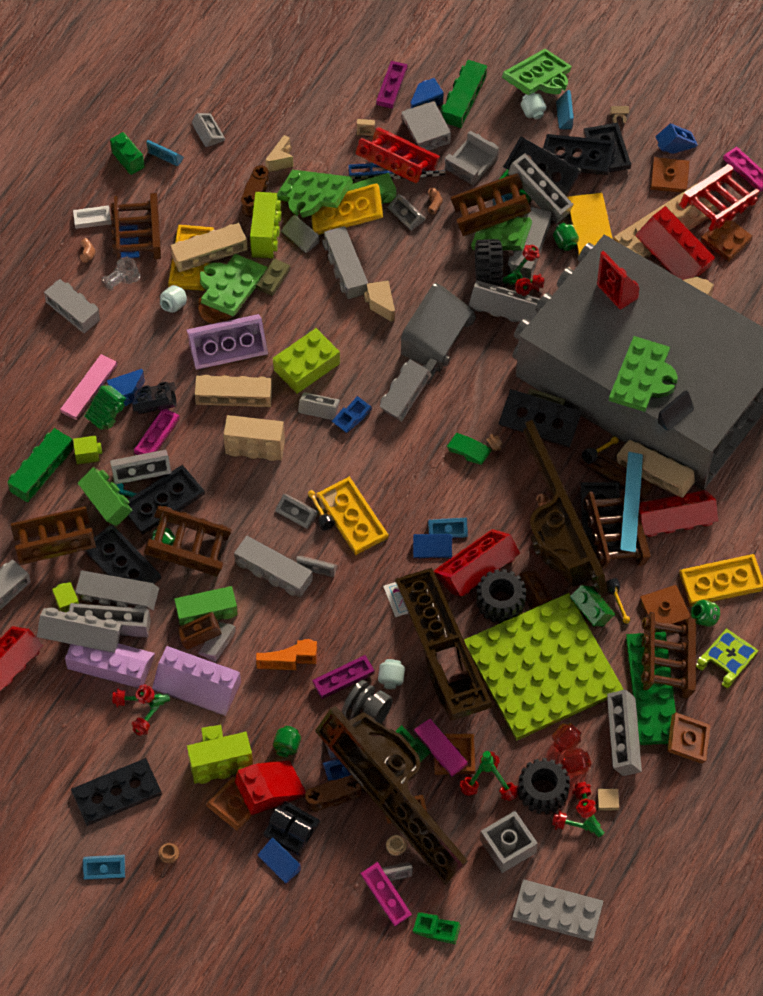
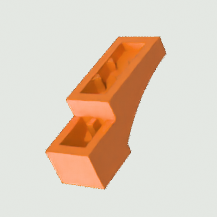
M311 639L297 640L296 645L284 650L256 653L257 669L296 670L297 663L317 664V641Z

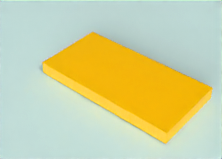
M376 183L347 191L338 208L322 206L319 211L311 215L313 231L321 235L326 231L343 226L347 228L383 218L379 185Z
M603 193L567 197L574 204L570 211V218L579 236V241L577 242L578 255L587 243L596 245L604 234L612 238Z
M178 225L175 243L209 233L214 230V227ZM172 258L168 287L176 285L182 289L205 291L200 284V272H204V266L209 263L179 272Z
M350 476L317 493V498L320 499L326 508V512L333 518L336 527L355 555L389 538L388 533ZM336 489L335 503L337 506L330 507L323 495Z
M754 554L681 569L679 571L690 607L702 599L714 602L763 591V578Z

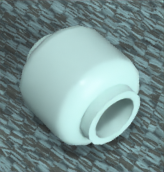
M535 92L523 96L521 107L526 117L534 118L535 120L541 118L546 110V104L542 96Z
M176 285L170 286L160 295L161 307L171 313L177 312L187 302L185 291Z
M386 659L385 662L380 664L378 681L384 684V688L396 689V686L403 684L405 667L401 664V661Z

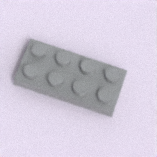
M523 879L512 920L593 941L603 900Z

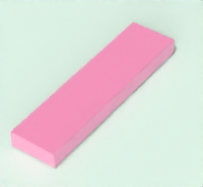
M101 354L60 409L61 413L78 420L100 387L103 386L117 367V362Z

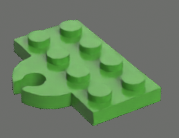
M543 49L504 71L502 78L527 95L537 90L549 94H561V91H565L568 85V79L565 74L570 72L572 66L548 50Z
M292 169L278 191L277 197L278 200L288 202L289 209L293 215L298 216L299 210L302 209L300 211L302 218L308 217L319 211L322 206L338 208L353 180L349 176Z
M234 254L228 264L211 263L204 266V272H200V284L207 291L202 296L201 303L234 317L256 288L268 267L237 254Z
M633 336L610 393L609 401L646 412L651 397L661 398L671 394L675 390V385L673 384H677L678 376L676 370L671 365L665 363L670 347ZM670 380L673 384L665 385L662 381Z

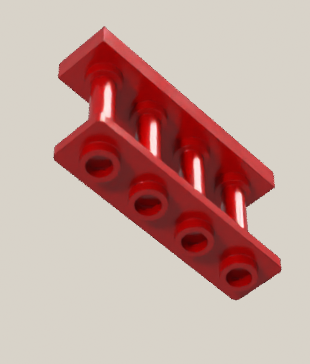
M380 127L375 129L372 142L361 138L356 150V155L414 183L419 182L422 170L436 171L440 156Z
M729 164L686 191L679 203V206L683 209L690 205L695 206L712 221L709 226L710 231L721 228L726 221L733 220L738 213L742 214L747 207L754 206L758 201L757 196L760 190L756 189L749 193L735 182L731 176L734 168ZM728 184L743 198L737 200L721 185ZM710 192H718L722 197H724L728 202H730L732 206L727 208L712 194H710ZM705 198L721 213L716 215L699 200Z

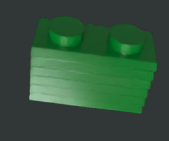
M124 132L110 139L112 154L116 156L125 170L129 172V175H133L145 167L144 155Z
M110 385L101 386L84 417L100 430L109 429L115 424L117 413L123 410V403L126 397Z
M581 585L570 596L571 600L593 626L603 627L615 616L613 609H610L606 601H603L601 595H598V592L592 586Z

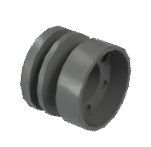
M362 680L347 697L342 713L347 719L350 718L351 720L364 712L373 717L376 722L382 724L391 709L393 697L381 690L375 694V687L369 686V683Z

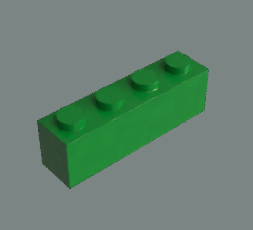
M467 60L465 66L462 65L459 73L460 76L455 79L453 90L449 91L446 99L447 102L442 105L440 110L446 124L462 128L487 77V65Z
M56 428L47 433L42 443L36 446L29 458L21 463L17 472L9 477L7 482L9 491L28 503L73 451V439Z

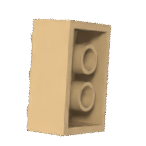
M227 415L224 429L225 454L234 457L246 456L252 459L264 458L270 461H282L285 444L284 422Z

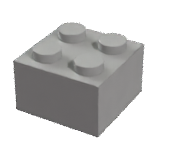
M516 811L480 832L481 843L502 873L537 853L538 843Z

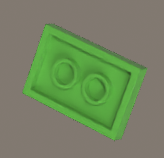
M516 217L477 231L471 247L475 250L477 240L499 239L502 244V250L523 251L532 220L530 217Z

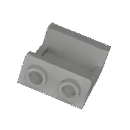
M435 101L402 111V124H406L415 141V145L429 151L450 144L451 132Z
M469 131L467 140L453 156L451 154L446 156L445 169L474 186L498 159L499 147L495 143L482 138L479 134Z

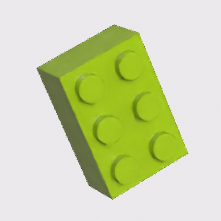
M255 192L250 234L252 257L274 259V251H278L277 237L280 235L279 222H281L282 213L280 211L281 200H278L277 193Z
M317 328L273 357V370L296 394L340 364V351Z
M247 732L187 745L189 763L195 784H205L217 778L226 779L230 775L237 774V770L253 765L252 751Z

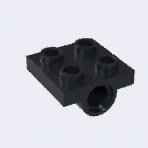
M161 382L156 386L150 387L146 385L138 389L132 403L134 411H137L138 414H145L157 411V408L158 410L176 407L175 383Z
M284 801L281 808L278 807L272 814L269 826L264 832V837L269 840L274 838L282 847L299 856L319 826L320 820Z

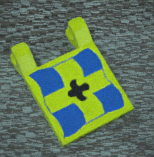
M726 628L711 647L698 659L696 668L702 671L709 661L713 662L728 673L722 682V686L728 689L759 650Z

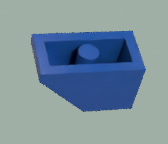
M435 78L424 80L418 84L411 100V108L435 101L437 106L443 104L444 92Z
M672 123L655 136L658 141V147L663 152L666 151L671 154L698 146L691 131Z
M143 369L107 380V385L112 386L126 397L123 403L124 406L134 401L138 389L143 386L145 382Z

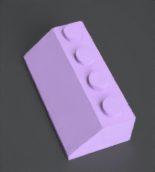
M259 314L187 329L196 370L268 354L262 318Z
M119 643L115 653L70 644L65 661L69 670L139 688L146 681L155 653Z
M166 646L157 667L152 689L226 716L241 684L240 672Z

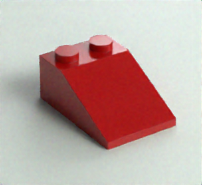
M604 250L600 252L597 286L621 310L638 299L639 285L636 281H632L626 271L620 268Z
M290 760L256 763L237 770L235 784L251 815L282 805L284 801L290 802L299 799L306 794Z

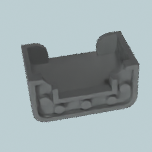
M434 283L402 333L401 355L423 365L427 364L430 358L437 360V371L441 372L442 368L449 364L451 358L449 350L463 327H469V325L472 326L476 320L475 311L446 288Z

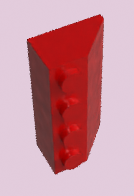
M666 206L654 214L635 235L671 274L682 280L700 276L712 265L715 259L706 247Z
M707 490L686 493L683 498L675 495L639 502V515L647 537L656 536L660 532L673 533L676 529L681 528L689 530L697 525L710 526L713 522H718L716 499Z
M491 529L436 568L434 574L451 594L461 597L470 593V590L481 582L483 576L487 577L488 572L494 573L496 569L500 571L501 567L512 563L515 557L521 553L511 534Z
M12 626L0 638V691L12 683L14 676L22 672L26 668V664L31 659L37 657L40 649L44 646L30 629Z

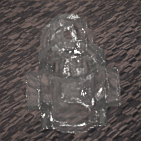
M127 256L119 259L114 272L107 277H102V282L109 291H112L113 287L119 283L131 284L139 280L141 275L138 272L135 260Z

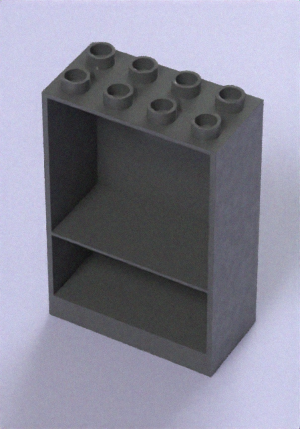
M604 234L596 245L587 243L578 257L580 264L574 270L568 267L562 272L557 282L558 290L553 296L545 293L541 297L535 309L537 315L531 321L524 318L517 326L514 338L519 341L512 355L517 360L516 377L543 393L565 399L564 406L582 411V417L621 441L627 443L628 440H631L635 443H641L644 447L655 450L666 458H672L677 463L690 467L694 471V485L705 490L763 415V327ZM603 250L620 268L626 271L632 281L637 282L640 288L638 299L621 310L597 286L600 252ZM633 336L669 346L670 352L665 363L671 365L676 370L678 376L677 384H673L670 380L662 381L665 385H675V390L665 397H651L646 412L609 401L610 393ZM687 390L694 405V410L669 431L665 430L658 424L659 412L683 391Z

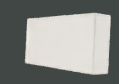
M109 205L73 210L76 229L111 224Z

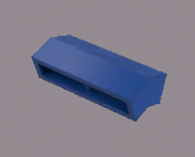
M374 163L348 165L349 177L394 173L389 170L373 171L372 168L381 167ZM370 168V172H351V169Z

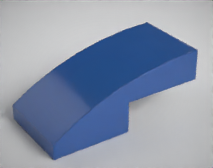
M137 225L119 226L120 231L138 230ZM138 238L120 239V245L139 244ZM139 251L121 252V259L139 258Z
M357 396L347 408H342L332 420V423L347 433L368 415L372 407Z

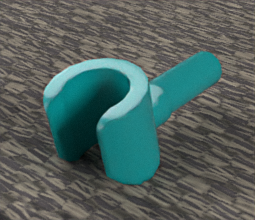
M122 483L115 484L120 489L118 491L120 495L133 497L137 494L124 490Z

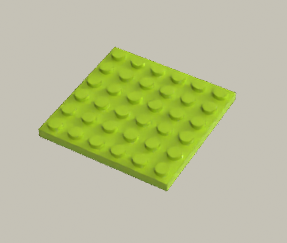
M569 593L464 639L475 666L516 741L608 700L607 694L624 690L576 604L571 600Z

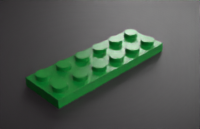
M655 632V639L667 641L666 632ZM644 633L626 634L632 694L636 699L639 745L668 744L672 714L676 713L673 686L654 683L648 691L643 690L641 676L644 671V665H642L641 659L644 654V647H642ZM655 647V657L669 659L668 649ZM654 665V675L671 678L669 667Z

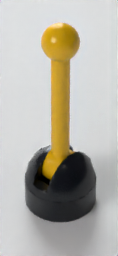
M613 437L610 442L598 449L591 447L582 451L584 462L592 464L598 459L600 451L612 444H617L619 439Z
M310 490L308 496L312 498L320 514L318 523L321 530L331 529L335 525L333 518L329 514L323 513L315 498V492Z
M617 578L606 581L607 593L615 596L623 616L622 621L628 624L630 618L626 615L618 596L621 588L619 580Z

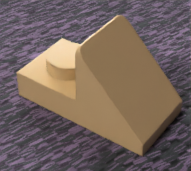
M284 135L266 158V167L269 172L294 166L293 156L289 154L292 148L289 137Z

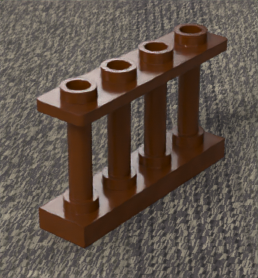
M518 173L450 197L455 212L460 211L462 215L461 218L456 219L462 236L531 212L526 195L520 196L518 190L522 189L523 185ZM512 193L513 199L503 202L501 196ZM495 199L496 205L488 208L485 207L484 202ZM478 205L479 211L472 214L468 213L467 208Z
M150 193V201H147V203L118 204V196H114V203H111V214H115V216L111 217L112 227H115V230H112V239L116 241V244H113V255H117V261H121V252L150 251L154 253V260L161 259L157 193ZM151 211V214H148V216L119 218V212ZM148 223V225H152V228H148V230L120 231L119 228L120 225ZM149 237V239H153V241H149L146 244L120 245V239Z
M625 489L619 498L595 500L593 492H588L583 500V508L587 511L588 515L587 523L592 531V543L596 546V557L602 569L608 566L611 559L633 557L636 559L637 565L642 566L651 557L639 514L636 552L625 550L608 551L606 542L621 541L622 533L604 534L602 525L623 523V515L599 517L597 507L620 505L624 511Z
M86 507L11 523L14 541L20 540L21 543L15 545L19 565L96 548L92 528L85 529L84 526L89 524ZM77 527L78 531L66 533L65 529ZM58 531V536L47 538V533ZM39 536L40 540L28 542L27 538Z
M158 506L154 515L155 518L160 519L154 540H148L143 554L218 577L223 566V562L217 559L223 539L228 540L232 529L227 528L223 524L209 522L204 518L193 517L186 512L174 511L167 506ZM167 522L178 525L172 546L162 542ZM186 528L197 531L192 551L190 552L180 548ZM204 533L215 537L209 558L199 554Z
M650 612L642 621V629H644V636L642 638L644 654L641 659V663L644 665V671L641 676L643 690L648 691L654 683L679 687L681 697L689 698L696 691V619L688 618L684 624L677 626L656 622L655 612ZM655 629L679 634L681 636V643L655 639ZM655 647L679 651L681 661L655 657ZM654 665L679 669L681 679L654 675Z

